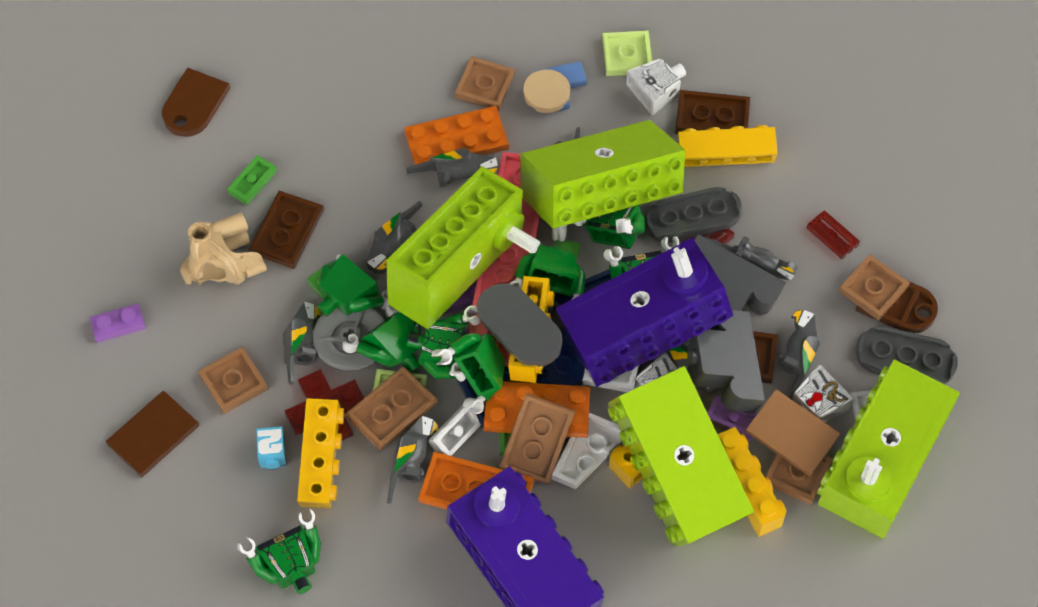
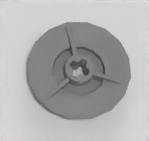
M336 308L328 317L322 315L318 319L313 330V346L319 358L330 367L343 371L360 370L373 364L375 361L357 353V351L354 353L345 352L343 350V341L348 342V335L353 333L357 335L358 342H361V338L384 320L374 309L346 316Z

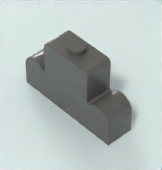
M698 234L694 241L724 285L731 309L742 311L745 304L748 303L754 313L759 315L769 313L786 282Z
M732 310L733 317L724 323L713 326L701 335L691 338L688 343L687 361L691 365L695 386L723 388L725 390L721 395V401L727 409L735 412L755 413L765 401L750 313L749 311Z

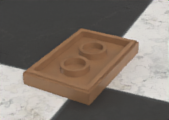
M402 366L346 413V418L381 452L437 405L438 399Z
M775 389L746 429L749 435L808 476L813 474L841 434L777 389Z
M526 393L499 467L506 469L511 466L514 472L518 471L521 475L533 477L534 480L549 485L575 410Z

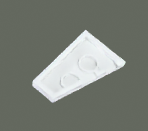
M589 413L588 438L570 437L552 474V480L576 489L622 443L619 436L621 430L618 424Z

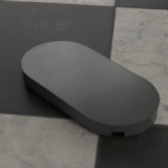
M721 187L708 188L663 199L654 203L648 213H646V229L650 236L658 241L668 237V243L673 242V237H677L681 241L697 237L698 234L702 236L726 230L739 221L742 214L741 200L736 193L732 191L730 193L726 191V188Z
M496 284L487 288L480 295L477 302L479 320L517 361L523 365H537V367L552 363L560 355L562 349L560 329L520 288L512 284Z
M876 326L862 333L855 349L860 365L876 375H880L884 366L890 367L895 359L946 384L953 378L958 366L955 352L953 353L945 341L884 326Z

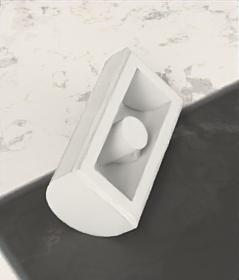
M462 405L428 440L435 452L452 456L480 427L477 415L469 413L471 408H466Z

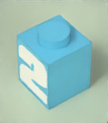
M283 427L256 429L257 454L260 468L277 469L280 466H285L286 448Z

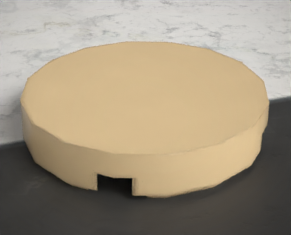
M547 69L539 70L527 77L524 83L523 97L526 104L535 108V111L540 113L556 112L562 109L564 104L569 101L570 84L567 78L560 72Z

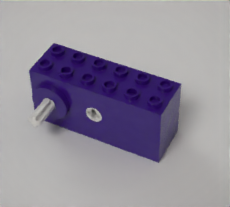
M693 238L555 308L568 339L596 387L610 382L613 378L633 370L636 366L656 358L671 348L678 347L686 340L701 335L706 330L717 324L724 323L734 316L724 285Z
M511 466L447 506L446 523L505 607H601L604 599L602 595L604 594L603 588L597 580H591L586 573L588 568L581 558L576 559L571 552L572 546L565 536L561 537L559 535L553 518L549 514H544L540 508L541 502L534 493L530 494L528 492L523 476L518 471L514 472Z

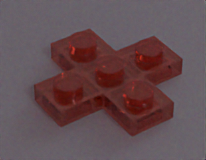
M321 369L298 379V384L305 398L338 400L340 408H344V414L364 399L355 379L332 390ZM306 401L284 410L295 435H299L304 431ZM345 415L343 424H339L338 434H342V441L353 436V431Z

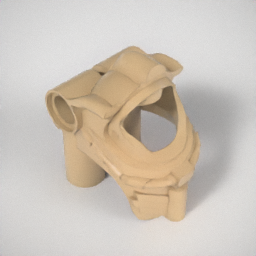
M242 212L213 223L196 222L189 227L190 253L180 268L181 275L186 284H192L191 281H194L201 285L207 280H212L215 282L226 281L237 285L245 281V278L267 271L263 258L259 253L252 251L235 253L232 251L250 244L246 232L248 231V225Z

